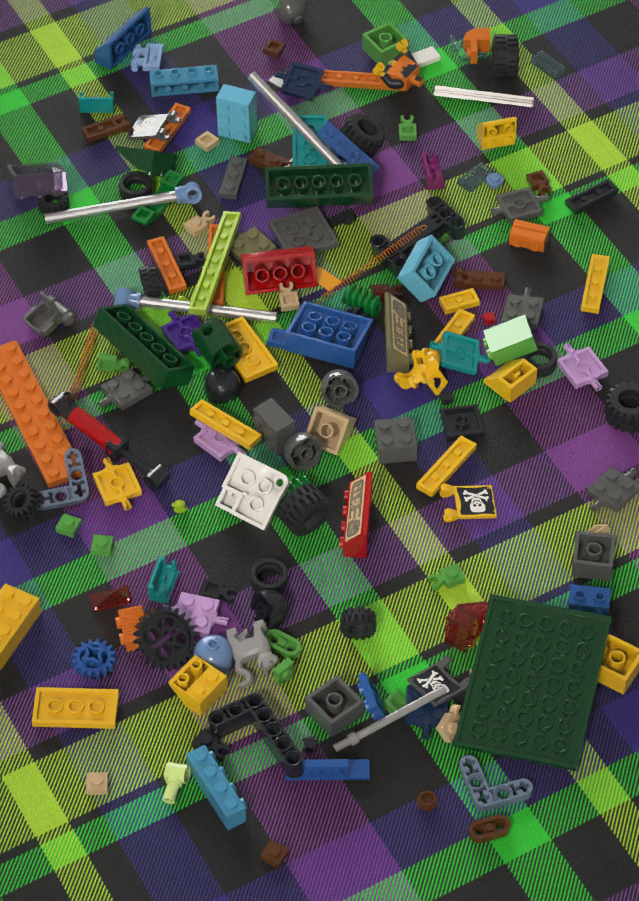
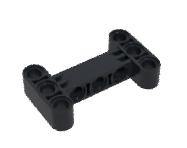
M429 197L426 201L428 216L392 241H389L382 234H376L371 237L370 244L373 256L376 258L377 255V259L395 277H398L417 241L430 235L437 239L444 233H447L454 240H461L465 237L464 219L440 197ZM395 242H399V244L396 243V246L393 245L394 249L390 247L392 246V244H395ZM387 248H391V250L388 249V252L385 251L386 255L383 253Z

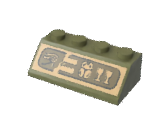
M385 292L384 319L387 372H409V364H413L412 353H409V350H412V339H408L411 336V325H408V323H411V312H407L406 303L389 292Z

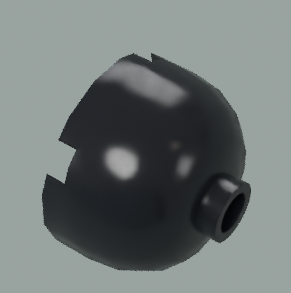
M222 366L212 369L206 375L204 381V393L207 395V398L217 404H227V401L236 400L241 393V382L238 374L233 369Z
M260 590L254 593L250 604L251 611L255 610L256 617H253L254 622L263 619L268 630L280 626L287 616V601L280 593L274 590Z

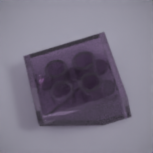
M59 162L7 165L8 187L14 197L18 199H26L28 196L33 195L36 198H42L46 194L62 196L63 193H68L67 174Z

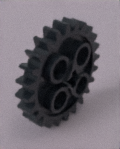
M161 605L158 607V610L156 607H153L150 611L147 610L144 616L138 619L140 623L134 626L138 630L133 632V635L138 638L133 643L139 644L135 651H142L139 658L146 657V665L152 662V669L159 665L160 671L167 668L168 672L173 670V667L178 670L181 668V665L184 666L187 660L189 661L193 657L191 654L194 653L195 648L192 646L198 643L193 638L198 636V633H192L196 626L189 625L192 620L191 618L184 619L185 612L181 615L178 614L179 608L172 611L170 605L166 609ZM164 621H167L169 623L170 628H167L164 625ZM175 628L179 629L178 632H176L174 635L168 638L156 649L152 648V646L155 643H157L159 640H161ZM149 632L154 634L155 640L150 638ZM176 637L182 640V645L176 641ZM161 648L167 651V656L162 654Z

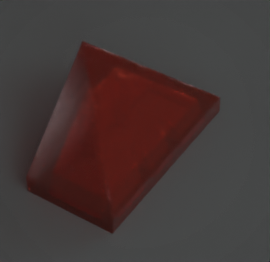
M128 585L89 594L94 612L133 602Z

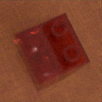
M489 602L457 604L446 617L445 642L463 653L469 647L472 648L481 635Z

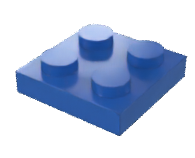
M365 672L359 674L360 683L357 686L361 695H364L366 699L363 701L367 712H370L374 721L380 720L387 715L385 709L381 706L382 701L378 690Z

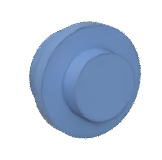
M490 173L486 177V183L492 189L500 188L504 182L503 176L499 173Z

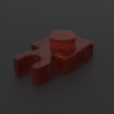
M388 284L370 285V293H375L374 299L377 295H380V302H385V292H389L398 299L403 297V293L400 292V284L393 285L392 287H389Z

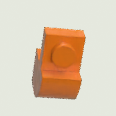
M475 28L465 34L463 52H467V57H470V64H477L478 52H490V28Z

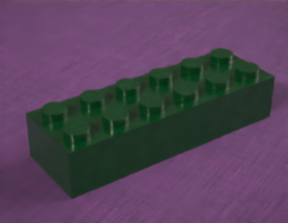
M371 163L265 167L267 208L373 204Z
M127 304L99 307L92 326L110 344L115 346L122 355L126 356L134 366L138 367L146 377L150 378L158 388L166 389L188 385L195 365Z

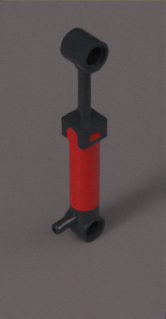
M62 391L48 402L49 410L56 417L62 416L106 450V455L114 462L124 457L146 475H144L143 480L152 491H157L170 480V474L164 466L158 464L154 468H150L129 452V440L121 433L116 435L74 403L70 392Z

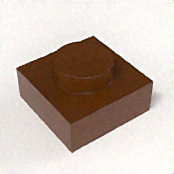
M270 38L263 48V54L279 58L285 50V43Z
M270 839L260 855V860L279 869L290 853V849Z

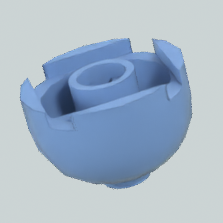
M208 635L196 644L194 655L223 674L232 668L234 661L232 648L224 637Z

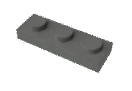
M230 156L219 191V198L237 200L248 164L247 158Z

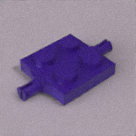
M175 310L169 311L168 316H170L172 321L161 326L164 336L181 354L194 350L197 356L200 357L201 353L193 342L192 331L200 327L202 323L194 314L179 317Z

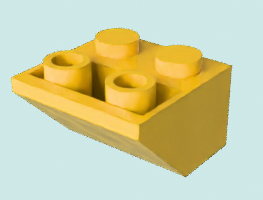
M510 117L478 123L476 137L481 149L486 150L515 144L517 118Z
M524 358L511 360L485 378L483 383L511 403L536 384L537 368Z
M196 655L168 682L183 704L201 717L228 690L227 676Z

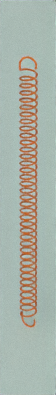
M395 242V244H392V246L390 247L394 249L393 245L396 246V243L399 244V242ZM387 248L383 253L386 255L385 251L388 252V249L391 250V248Z
M88 334V337H90V336L95 337V338H91V339H94V341H95L96 336L91 335V334H90V335ZM87 338L85 347H86V346H89V347H92V349H93V346L87 345V344H88L87 342H88V341H91V342H93V344H94V341L89 340V338ZM83 350V354H82L81 360H82V359H85V360H88V362H89V359L83 358V357H84L83 355H84V354H87V355H89V357H90V354L85 353V351ZM74 379V383H73L72 389H73V387L75 386V385H74L75 383H79V382H76L75 379Z

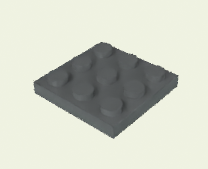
M318 206L268 221L269 228L281 249L312 246L316 254L339 246V241Z

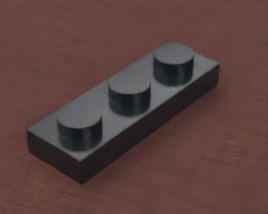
M607 179L566 199L565 205L577 215L617 195L618 188Z

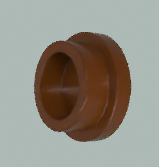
M423 791L417 797V806L423 811H432L438 805V798L432 791Z

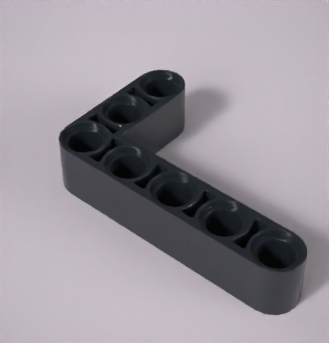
M249 694L212 711L208 715L209 731L219 738L252 724L288 777L299 778L304 773L302 754L260 694Z

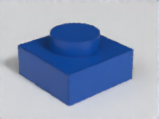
M272 328L267 340V346L284 349L286 330Z

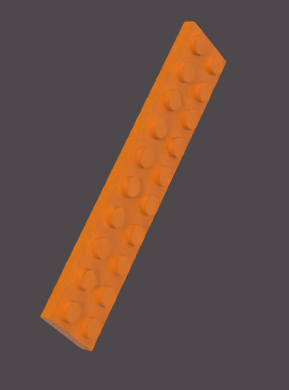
M17 340L0 345V393L47 487L51 488L68 482L64 454L72 447L56 416L49 410L48 401ZM71 454L69 459L72 460V465L76 466V457L74 454ZM75 471L71 474V477L76 479L82 477V474Z

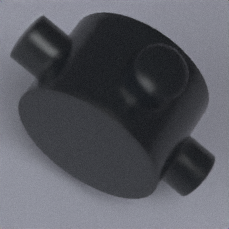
M347 212L341 215L344 225H351L356 221L353 213Z
M450 391L439 394L443 405H449L455 401Z
M308 737L303 739V751L316 752L318 750L317 738Z

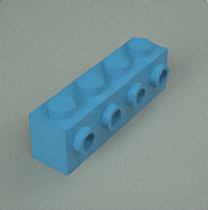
M217 65L149 71L152 97L219 91Z
M203 745L187 753V765H190L191 774L226 829L230 830L246 822V810L248 809L246 802L243 798L239 799L237 796L235 785L233 782H228L227 774L222 766L219 767L216 763L217 759L213 751H208L207 747Z

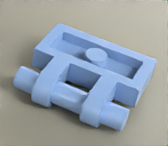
M147 43L146 48H142L140 44H137L132 53L134 57L131 59V70L136 72L140 66H143V71L160 70L164 49L163 44Z

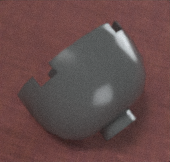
M281 0L278 3L279 7L277 9L274 8V13L281 22L285 24H299L306 15L307 3L305 0Z
M335 369L324 376L321 381L320 391L323 399L329 406L342 408L345 407L344 404L355 401L358 396L359 387L356 379L350 372Z
M307 432L293 434L284 445L285 459L295 470L307 471L312 469L320 461L318 458L320 452L323 453V446L319 439Z

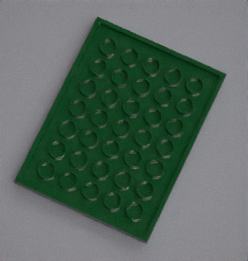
M491 594L453 742L454 747L577 772L612 617Z

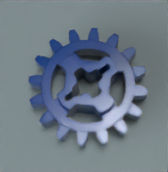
M98 638L95 642L88 639V644L81 642V648L75 647V653H72V665L75 668V673H81V678L89 676V680H92L93 677L100 680V675L107 677V671L113 672V666L116 665V652L113 651V646H107V641L100 643Z

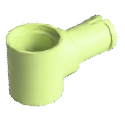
M174 762L166 764L164 778L167 786L162 798L165 803L175 804L179 788L182 787L183 783L186 784L189 781L190 765Z

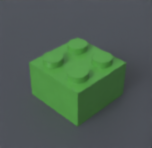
M389 21L362 34V49L376 63L382 62L386 66L399 53L403 54L402 51L396 49V44L398 42L401 43L402 39L408 41L406 49L409 50V39Z

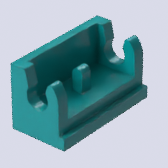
M79 91L80 113H114L115 99L113 91H110L109 97H84L83 91Z
M159 556L148 585L149 600L165 604L169 603L180 573L177 570L175 560L172 561L171 565H168L165 557Z

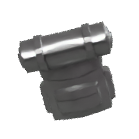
M41 291L39 294L43 299L42 302L36 307L33 306L22 319L35 334L44 338L61 323L66 326L73 325L77 320V315L59 302L56 297L52 295L47 296Z

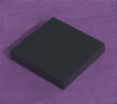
M477 404L440 409L447 442L456 441L460 436L467 439L484 437L485 432Z

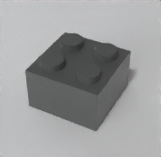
M271 398L253 409L254 430L262 434L261 440L265 443L266 448L278 456L284 453V445L287 439L295 434V421Z
M412 417L374 420V438L379 464L417 461V442Z
M576 531L571 577L611 581L616 535Z
M336 675L305 697V711L332 738L364 716V703Z

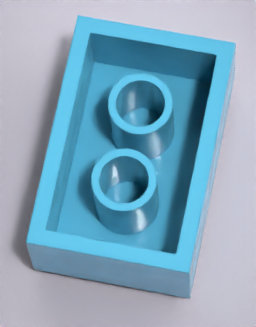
M223 84L216 97L218 135L251 143L258 130L256 92Z
M433 235L427 236L417 241L397 278L420 302L426 301L436 296L455 258Z

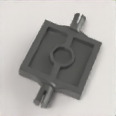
M530 187L497 195L499 207L491 208L490 212L492 216L502 213L509 224L514 223L515 219L528 220L543 216L540 203L549 201V197L547 194L536 196Z
M528 287L525 288L524 295L508 294L501 324L525 315L530 328L538 329L544 306V298L532 297V289L530 287L529 289Z
M130 368L100 385L101 391L107 397L98 401V404L102 409L109 404H114L123 411L153 393L152 387L147 383L151 379L138 375Z
M610 467L587 488V495L596 501L590 506L591 511L596 513L602 506L610 508L615 512L621 510L639 493V483L632 479L638 474V471L631 468L630 471L623 474Z

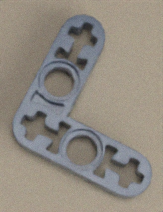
M70 448L64 454L69 486L39 491L38 493H40L45 501L41 508H37L38 510L75 505L88 500L89 489L82 456L78 449ZM71 454H74L76 457V466H73L72 460L69 459ZM78 471L82 474V477L79 480H74L71 474ZM77 485H81V491L85 492L83 497H79L77 494ZM58 493H64L67 496L64 501H57L55 497ZM49 495H52L54 503H51Z
M470 755L460 759V774L473 805L478 811L487 812L527 800L532 796L533 784L528 779H517L489 788L478 760ZM465 764L472 766V774H470V770ZM472 780H479L482 785L473 787L470 782ZM520 787L527 789V791L523 792V790L520 789ZM504 791L509 794V797L501 799L497 794ZM480 793H482V797L487 803L484 804L480 801Z

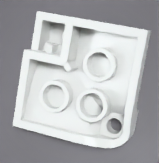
M238 452L221 486L223 489L215 505L266 531L279 502L285 496L290 486V480L287 475ZM282 479L283 485L279 487L278 481Z

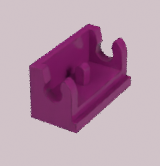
M422 152V169L427 189H445L437 153L434 152V157L428 159L427 152Z

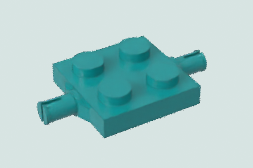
M445 331L442 334L441 344L433 341L429 344L430 349L440 352L439 366L475 375L478 362L490 363L488 356L480 354V340Z

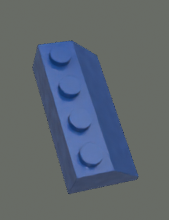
M149 7L134 13L114 33L107 37L101 45L96 47L94 54L97 64L110 70L114 69L133 51L137 44L143 42L152 33Z

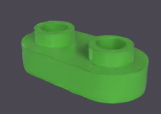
M271 629L265 633L271 644V651L284 658L296 659L300 656L301 643L297 639L278 629Z

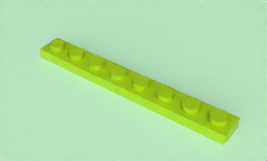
M223 212L188 308L189 314H208L242 218L241 212Z

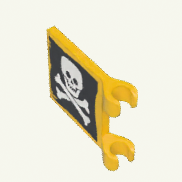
M442 484L440 486V496L446 498L454 495L456 510L451 508L444 510L445 515L443 519L445 522H452L457 519L497 518L492 485L452 486Z

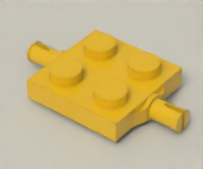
M110 457L104 458L103 463L106 468L93 473V479L105 507L121 502L124 510L128 511L127 507L129 510L132 508L129 499L142 495V490L129 462L113 465Z

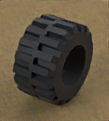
M495 34L492 42L493 74L495 77H516L519 67L518 38L516 34Z
M352 113L339 130L371 158L374 157L386 139L385 131L382 130L383 128L378 122L361 113Z
M624 382L621 385H615L614 388L609 390L606 397L605 418L610 426H614V429H620L624 433L625 431H629V433H633V431L639 432V384L635 385L634 382L626 384Z
M304 484L286 496L278 510V517L295 536L308 535L325 522L332 506L330 500L315 485Z

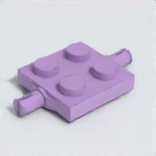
M570 343L565 344L563 349L567 352V355L557 359L558 367L575 389L591 384L595 391H600L602 385L598 380L608 376L606 367L590 347L574 350Z
M196 419L195 425L200 427L201 431L193 437L194 443L217 460L222 462L232 453L236 455L238 452L247 454L246 451L240 448V444Z
M181 592L177 604L174 607L171 606L172 611L179 608V615L185 612V620L192 619L189 625L196 626L192 633H198V636L206 637L210 635L216 624L224 626L229 624V618L218 616L220 600Z

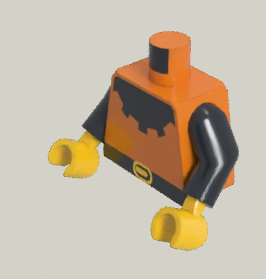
M402 39L401 43L398 42L396 44V49L402 51L403 54L399 53L386 67L382 62H378L373 68V74L380 75L382 84L387 85L390 89L408 91L412 85L421 87L424 83V78L420 76V66L410 50L406 49L408 46L406 39Z

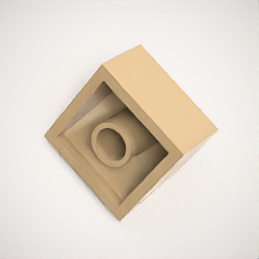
M324 405L315 406L306 432L319 439L323 450L338 455L351 437L356 418Z

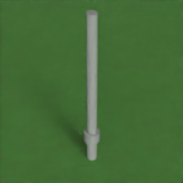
M441 686L356 733L354 731L347 735V738L333 745L336 752L350 745L358 744L362 738L447 693L445 687Z

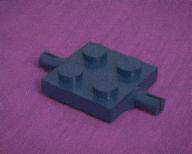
M292 61L286 73L276 70L274 74L275 78L283 79L280 89L282 94L313 102L315 94L319 89L327 92L330 89V85L321 83L324 75L323 69Z
M407 685L406 705L423 696L412 685ZM448 701L437 707H434L430 702L405 715V724L422 728V739L425 740L426 737V740H429L430 729L436 728L444 714L448 713Z

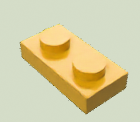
M473 288L439 297V303L445 315L457 312L459 308L465 310L480 306V300Z

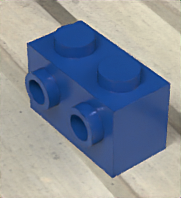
M571 584L568 609L608 616L611 588Z

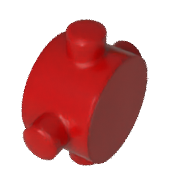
M487 312L481 317L484 319L485 325H492L497 322L493 312Z

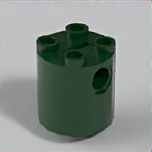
M210 317L207 322L192 331L194 345L212 369L221 366L231 368L241 359L243 348L222 320Z

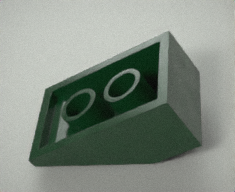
M115 145V149L138 170L145 171L146 175L156 176L157 173V176L164 177L169 169L175 171L177 154Z

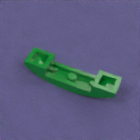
M169 169L160 180L161 186L154 194L175 191L174 187L181 186L184 175ZM171 202L147 207L140 205L131 216V220L147 226L154 222Z

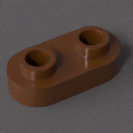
M504 815L483 818L470 824L468 835L475 843H484L503 838L509 834L511 823Z

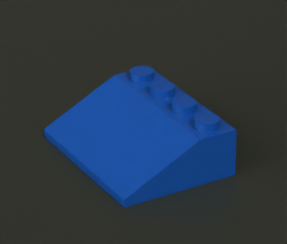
M304 301L285 332L284 350L354 369L362 354L373 319Z

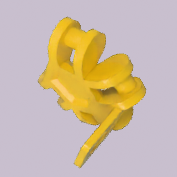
M423 348L421 351L413 350L414 367L409 373L397 372L394 375V381L402 389H409L411 387L416 389L419 387L418 383H427L433 393L439 395L448 381L439 370L438 354L435 351H430L428 348ZM434 378H440L441 380L438 388L434 385Z

